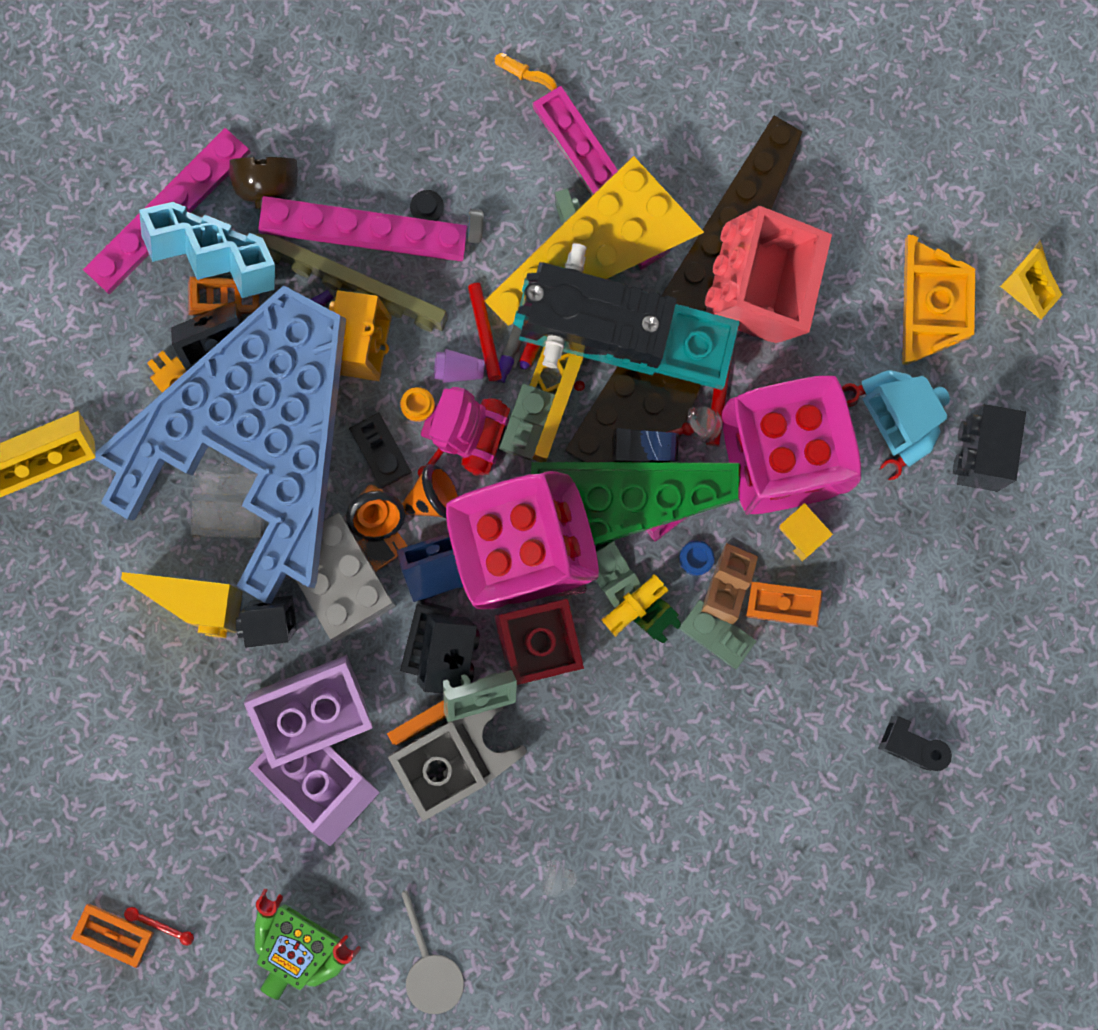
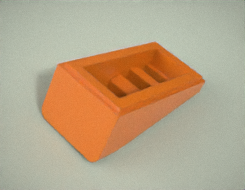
M190 277L188 281V314L202 315L228 304V288H234V301L240 313L250 314L259 308V294L252 295V305H242V298L233 278L207 277L197 280L196 277ZM220 288V304H214L213 289ZM199 289H206V303H200Z

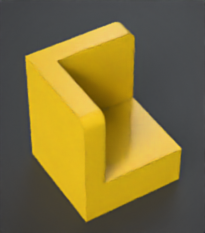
M805 503L779 525V529L796 547L793 552L801 561L805 560L833 535Z

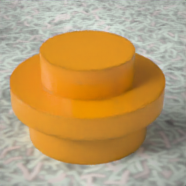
M415 387L403 394L400 407L407 419L421 422L432 415L435 409V401L428 390Z

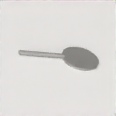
M404 890L402 898L422 958L415 962L407 975V995L412 1004L422 1012L441 1014L452 1009L460 1000L464 988L463 975L458 965L450 958L443 955H429L409 893Z

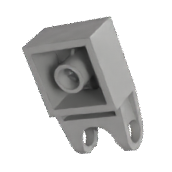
M503 707L447 722L387 756L422 821L483 788L527 753L524 745L503 752H492L485 746L482 738L484 726L496 713L503 710ZM435 760L437 764L443 762L446 767L442 770L443 777L439 780H436L434 776L428 778L426 773L430 770L429 764Z

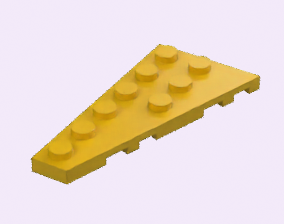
M632 156L484 301L509 326L513 324L516 311H518L523 295L521 291L527 273H536L539 262L565 268L568 254L572 250V244H581L587 247L584 255L586 257L584 270L582 272L607 279L704 233V231L635 156Z

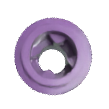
M445 349L444 352H436L434 379H440L442 383L483 379L484 359H477V357Z

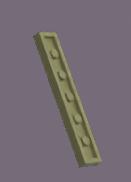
M259 232L256 235L264 239L274 264H279L281 260L292 265L291 270L303 277L309 278L310 274L322 278V284L335 291H340L342 287L354 293L376 295L380 298L390 315L401 318L403 314L415 319L414 324L423 330L432 332L436 328L443 331L448 320L446 310L275 235L261 234Z

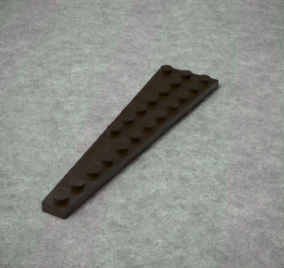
M775 115L772 117L702 229L704 233L697 237L661 295L662 297L670 296L677 298L676 304L706 312L705 298L713 285L715 276L713 265L721 252L723 242L720 237L723 227L728 221L758 206L772 210L803 131ZM617 366L568 444L565 452L581 462H627L613 461L614 429L668 432L681 428L687 422L701 384L656 372L653 375ZM654 461V462H630V463H670V462Z

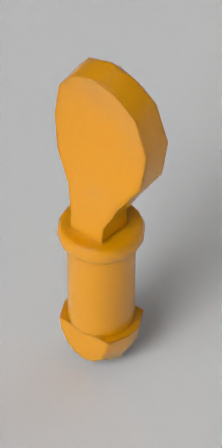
M499 53L494 58L497 66L514 74L519 80L526 79L541 83L551 91L557 88V83L547 73L529 71L527 64L524 65L504 53Z

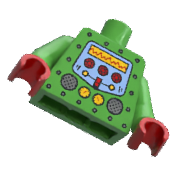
M264 889L256 901L258 913L255 921V951L260 955L257 964L270 972L260 990L275 1000L280 999L288 984L301 990L305 985L317 987L336 977L361 950L360 946L355 950H350L346 947L345 941L348 939V935L343 936L341 939L288 905L284 904L279 907L283 900L281 894L278 895L275 901H271L266 896L268 889Z

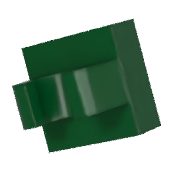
M661 598L645 610L647 613L642 618L638 616L634 620L652 639H656L661 643H665L668 640L662 632L670 624L677 630L681 626L677 618L679 614Z

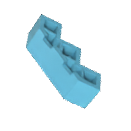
M175 202L139 210L141 236L152 262L186 254L197 280L230 272L241 298L274 290L275 264L263 238L251 233L248 236L232 230L231 225L205 214L202 218L187 212V207Z

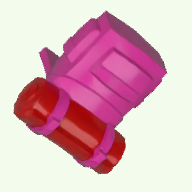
M452 387L444 389L438 406L435 405L434 412L424 422L421 436L433 440V444L446 453L462 456L461 465L473 475H489L492 464H496L497 458L495 456L504 428L509 423L508 415L510 408L502 401L493 398L483 399L481 404L475 401L474 395L463 388Z

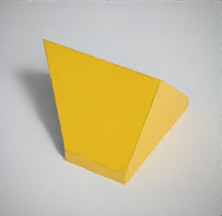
M1041 240L1000 286L1041 320L1062 296L1049 269Z

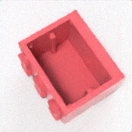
M758 206L728 221L721 232L720 239L723 243L720 255L716 258L713 265V273L715 274L713 285L705 298L706 312L740 321L739 331L774 343L783 342L809 333L832 234L762 206Z

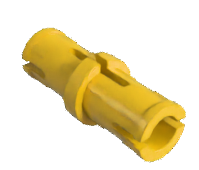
M653 574L632 594L628 592L623 596L625 600L607 616L603 617L601 621L616 637L618 633L638 616L640 618L647 614L645 610L669 590Z

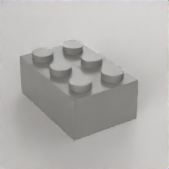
M338 512L326 519L323 523L317 584L315 588H310L299 581L297 583L330 640L337 642L393 609L396 605L355 535L349 529L345 518Z

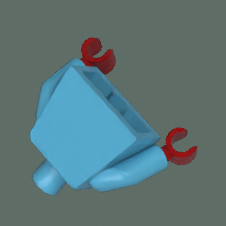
M887 370L862 380V385L859 386L852 383L842 386L843 392L850 390L856 394L854 399L847 400L848 407L855 406L859 402L860 396L867 394L862 399L893 456L900 454V457L896 460L889 459L880 465L879 470L888 463L896 467L895 475L887 480L898 478L904 466H912L933 450L941 433L939 425L947 419V414L943 407L949 404L950 397L945 388L939 386L933 389L928 379L924 376L912 378L909 374Z

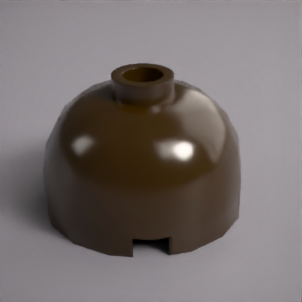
M255 157L229 160V175L235 193L245 201L255 202V209H261L263 196L287 199L294 192L298 178L297 160L294 158L266 157V159H255Z

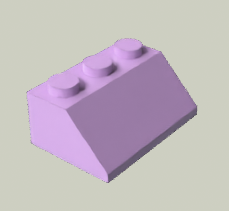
M347 655L249 693L244 702L271 769L373 728L360 685Z

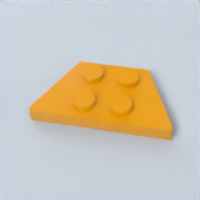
M907 235L905 238L902 365H909L970 339L974 335L975 268L962 261L952 259L948 253L938 248L936 250L918 242V237L914 235Z

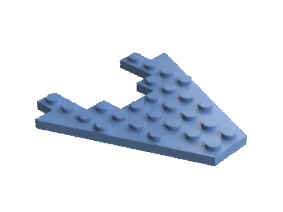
M283 285L95 452L96 458L94 460L116 472L101 504L127 520L135 521L165 461L184 473L193 475L209 446L258 474L242 507L269 522L237 587L262 602L270 604L286 574L307 587L315 588L318 577L346 318Z

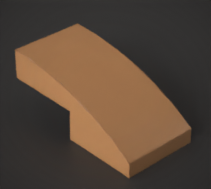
M726 543L712 576L701 612L708 613L713 617L734 625L739 618L745 592L752 582L758 556Z

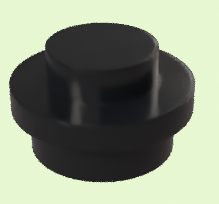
M422 190L413 196L410 210L414 218L437 221L443 214L444 203L438 193L432 190Z

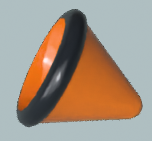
M429 464L424 468L422 475L402 504L406 515L446 518V504L459 496L449 475L438 465Z
M368 485L351 502L346 513V522L349 529L358 537L373 541L382 540L394 535L401 529L405 520V509L401 501L393 494L385 492L375 485Z

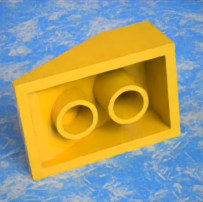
M122 572L121 580L186 623L198 627L197 633L217 638H226L227 632L237 633L236 617H239L243 591L224 583Z

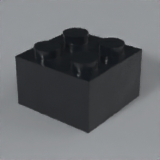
M983 404L974 413H971L966 418V421L961 422L958 430V441L963 442L962 452L956 455L953 464V474L958 475L957 485L998 492L1017 481L1026 411Z

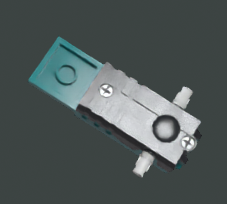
M572 244V250L568 254L565 268L539 262L536 273H527L521 291L523 295L518 311H516L513 324L521 329L519 340L545 347L543 353L545 357L542 365L549 368H557L558 359L561 358L562 352L649 375H653L656 372L720 390L725 387L740 321L676 304L677 298L662 297L659 296V293L652 291L648 293L643 292L641 288L633 286L628 288L625 287L626 284L585 274L582 271L584 270L586 259L584 255L587 247L581 244Z

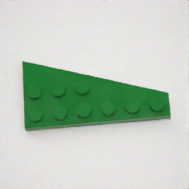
M531 462V474L555 471L567 474L573 479L584 504L595 546L740 501V463Z

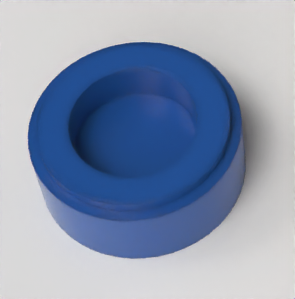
M691 541L680 552V566L690 575H704L714 564V552L703 541Z

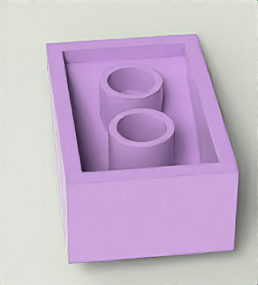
M331 746L272 769L263 752L248 768L313 835L329 846L340 837L380 793Z

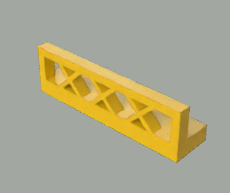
M545 347L542 349L529 386L536 388L537 384H539L543 391L549 393L556 389L557 391L533 456V460L539 462L547 461L583 357L570 353L562 355L557 362V368L562 376L560 383L546 389L540 377L542 370L547 368L542 365L545 357L543 355ZM568 358L565 369H563L560 361Z

